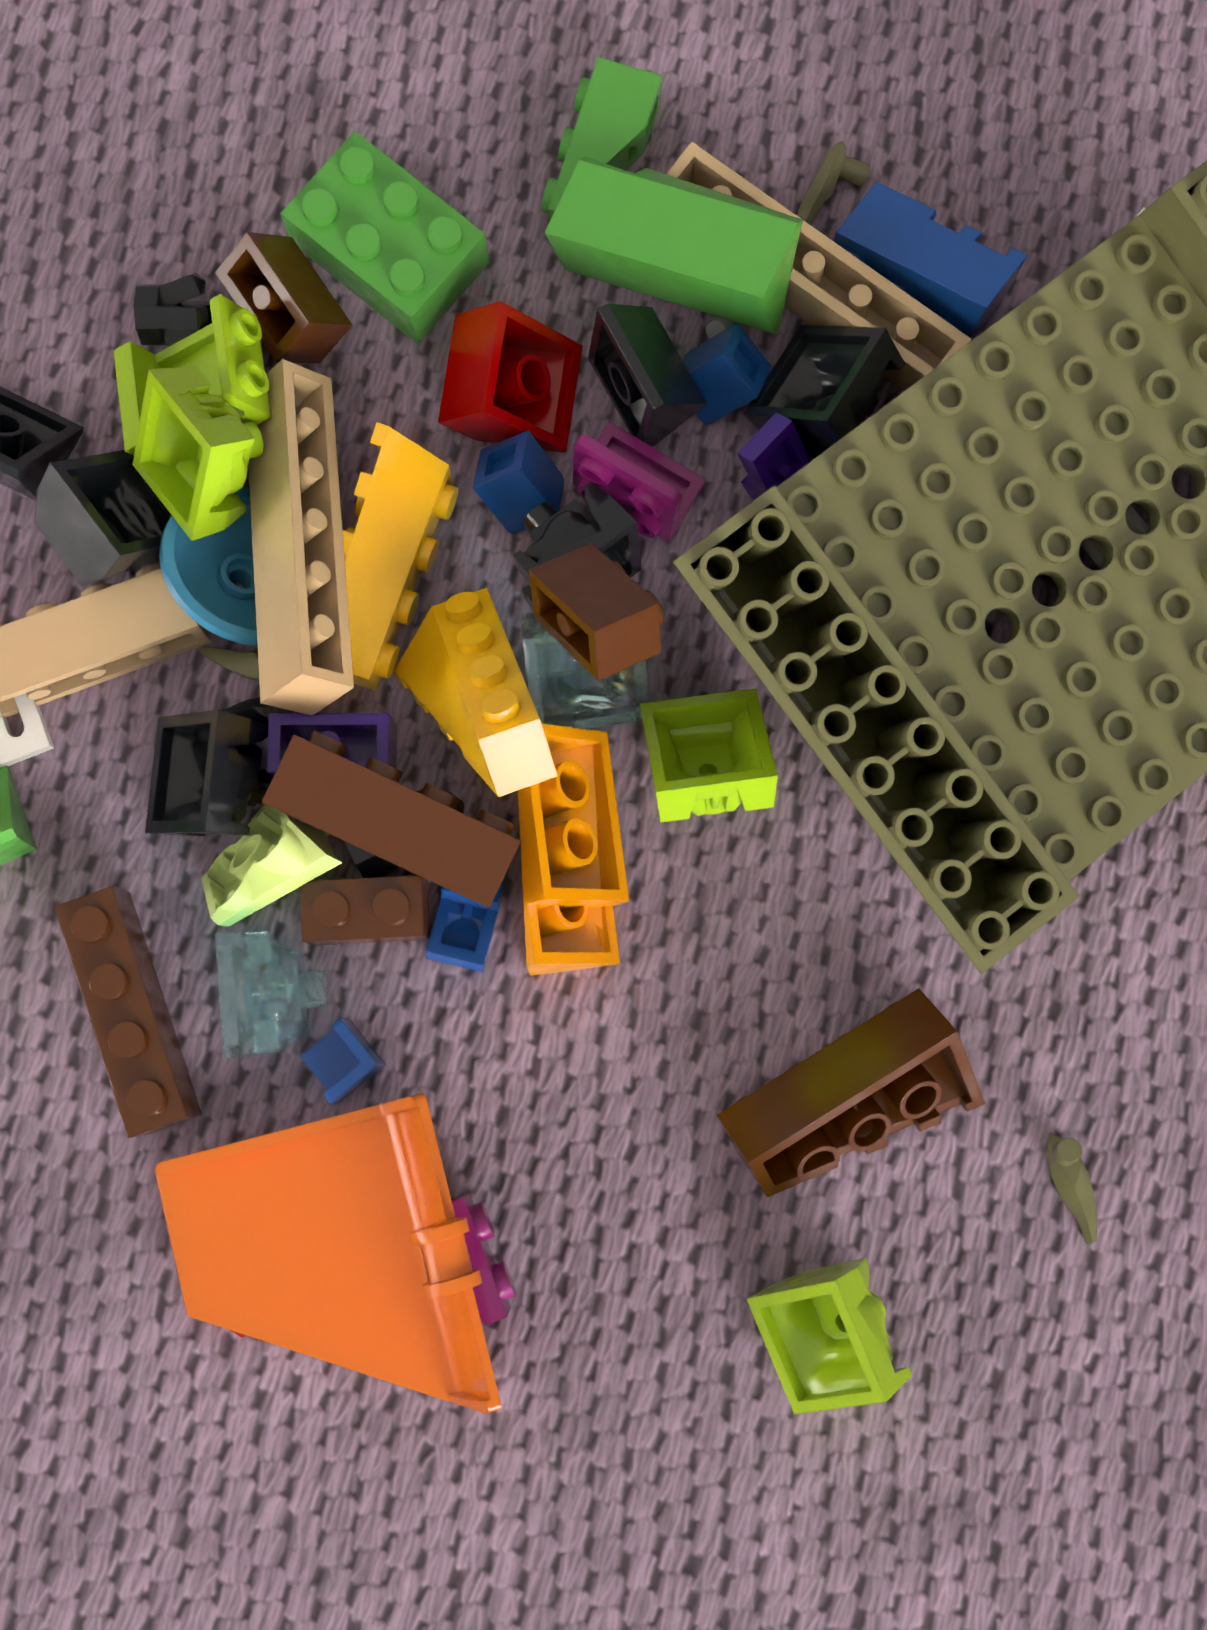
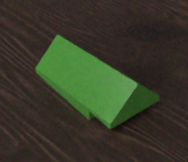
M583 157L578 161L546 228L545 235L566 271L775 334L780 328L803 219L649 168H644L635 174Z

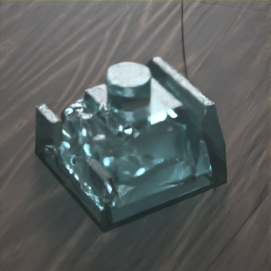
M534 613L522 614V641L528 689L541 724L587 729L642 721L640 703L649 702L646 660L598 681L534 619Z
M269 931L215 933L224 1059H242L279 1053L309 1035L308 1008L328 1006V986L325 970L305 972L304 951L271 940Z

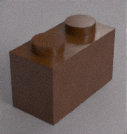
M246 232L215 272L235 303L257 316L262 330L261 341L275 362H280L284 359L292 363H321L352 327V323L292 237Z
M592 543L529 569L534 619L598 681L661 653L660 625L663 623L664 616L657 597L651 591H645L626 574L623 567L617 561H611Z
M421 876L310 881L301 886L302 942L318 946L429 940L428 881Z

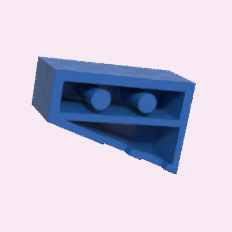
M876 181L836 231L833 241L973 340L1002 304L1028 254L1013 247L1006 256L978 243L982 238L980 231L965 225L962 231L957 233L933 221L936 217L935 209Z

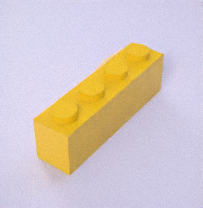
M376 422L370 441L379 450L373 474L361 472L354 491V495L358 496L355 506V517L358 518L356 528L349 526L346 531L343 530L353 681L356 685L376 691L380 678L389 679L395 669L400 650L399 646L393 645L400 624L409 626L413 620L419 602V593L413 591L420 571L429 573L434 564L439 540L434 539L433 535L439 519L449 520L458 496V487L452 486L453 479L449 464L391 427Z
M486 587L475 592H461L453 595L443 603L432 606L394 669L399 683L404 689L409 688L417 704L425 713L430 712L437 720L442 733L449 741L454 740L461 748L464 758L498 797L558 777L540 718L488 588Z

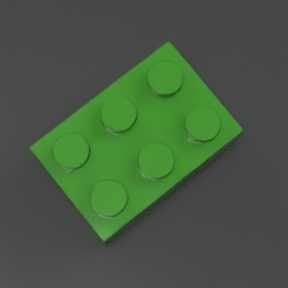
M356 131L350 135L280 213L288 236L295 240L305 255L416 344L420 343L489 264L486 234Z

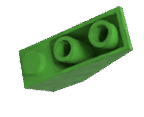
M598 57L591 79L582 77L574 105V111L579 113L575 128L566 127L560 142L558 161L563 162L558 179L552 177L548 179L542 199L541 210L548 213L549 222L581 158L587 157L627 170L645 153L661 103L662 75Z

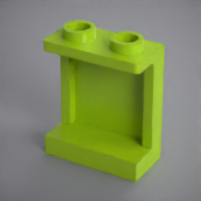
M219 294L209 300L212 323L166 349L153 354L129 341L113 350L125 452L132 455L135 452L148 369L196 366L210 383L209 394L222 396L225 404L230 405L238 412L242 423L253 422L258 425L271 418L268 397L269 380L264 369L260 341L262 330L257 316L248 309Z

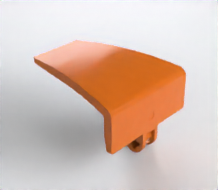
M424 1093L170 1159L155 1165V1176L187 1316L485 1414L501 1409V1401L473 1287L482 1283L479 1269L472 1268L464 1237V1233L470 1231L467 1218L455 1217L432 1118Z

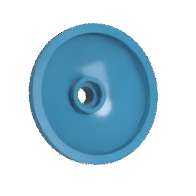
M243 487L235 493L247 506L246 511L223 531L191 541L171 515L161 537L159 558L166 585L173 598L188 616L208 631L222 638L241 644L258 646L250 488ZM230 580L239 582L243 588L237 587Z

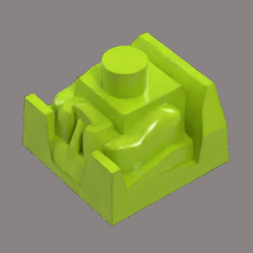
M196 366L148 369L132 465L191 541L223 531L246 511L247 506L235 492L243 488L246 481L249 459L258 458L263 453L262 434L255 423H242L238 412L230 405L225 404L222 396L209 394L210 383Z
M757 688L640 703L661 823L689 819L691 812L697 816L704 814L715 815L725 811L734 812L741 803L745 811L774 807L778 774Z
M866 1258L801 1272L775 1283L746 1299L794 1415L887 1402L912 1376L909 1367L893 1369V1355L885 1325L886 1311L881 1299L869 1291L870 1273Z

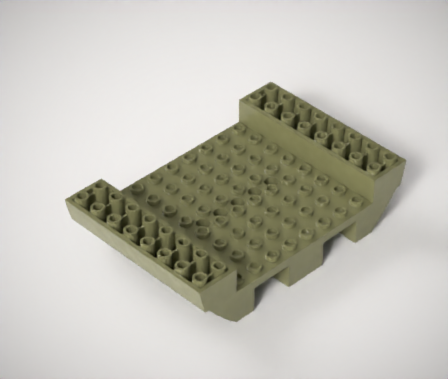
M1207 160L1170 187L1141 214L778 487L772 486L673 561V564L980 974H983L1080 897L1069 883L1073 877L1207 772ZM1176 468L1189 471L1195 479L1196 489L1191 499L1180 497L1172 486V476ZM1131 503L1143 506L1150 516V527L1146 534L1140 535L1133 532L1126 523L1125 513ZM1086 538L1098 542L1104 551V562L1099 570L1088 569L1079 558L1080 544ZM1038 574L1051 577L1057 584L1058 598L1052 607L1041 605L1032 594V584ZM991 610H999L1005 613L1011 621L1012 632L1005 643L993 641L985 631V619Z

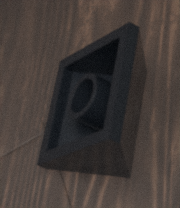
M606 304L597 308L588 360L629 433L653 447L707 403L653 307Z
M0 386V484L36 501L37 489L51 462L68 460L83 433L84 427Z

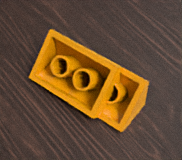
M541 724L558 777L518 790L527 969L531 976L620 964L613 906L629 902V893L608 734L604 731Z

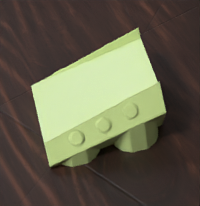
M266 804L263 805L248 824L250 827L249 835L242 836L236 843L225 848L215 859L209 870L201 877L210 918L217 925L229 927L342 864L343 862L335 856L327 836L330 834Z

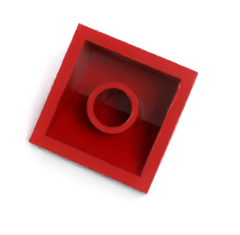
M502 301L456 314L438 423L476 441L498 443L529 430L543 450L560 453L566 452L583 345Z

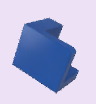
M738 323L688 351L683 358L685 366L707 403L695 414L704 424H711L759 396L771 365Z
M529 430L481 449L473 489L509 533H516L526 529L523 526V521L526 515L537 505L549 502L557 512L559 511L564 478Z
M340 1017L331 1025L333 1030L300 1056L327 1091L323 1095L330 1104L341 1102L386 1065L350 1018Z

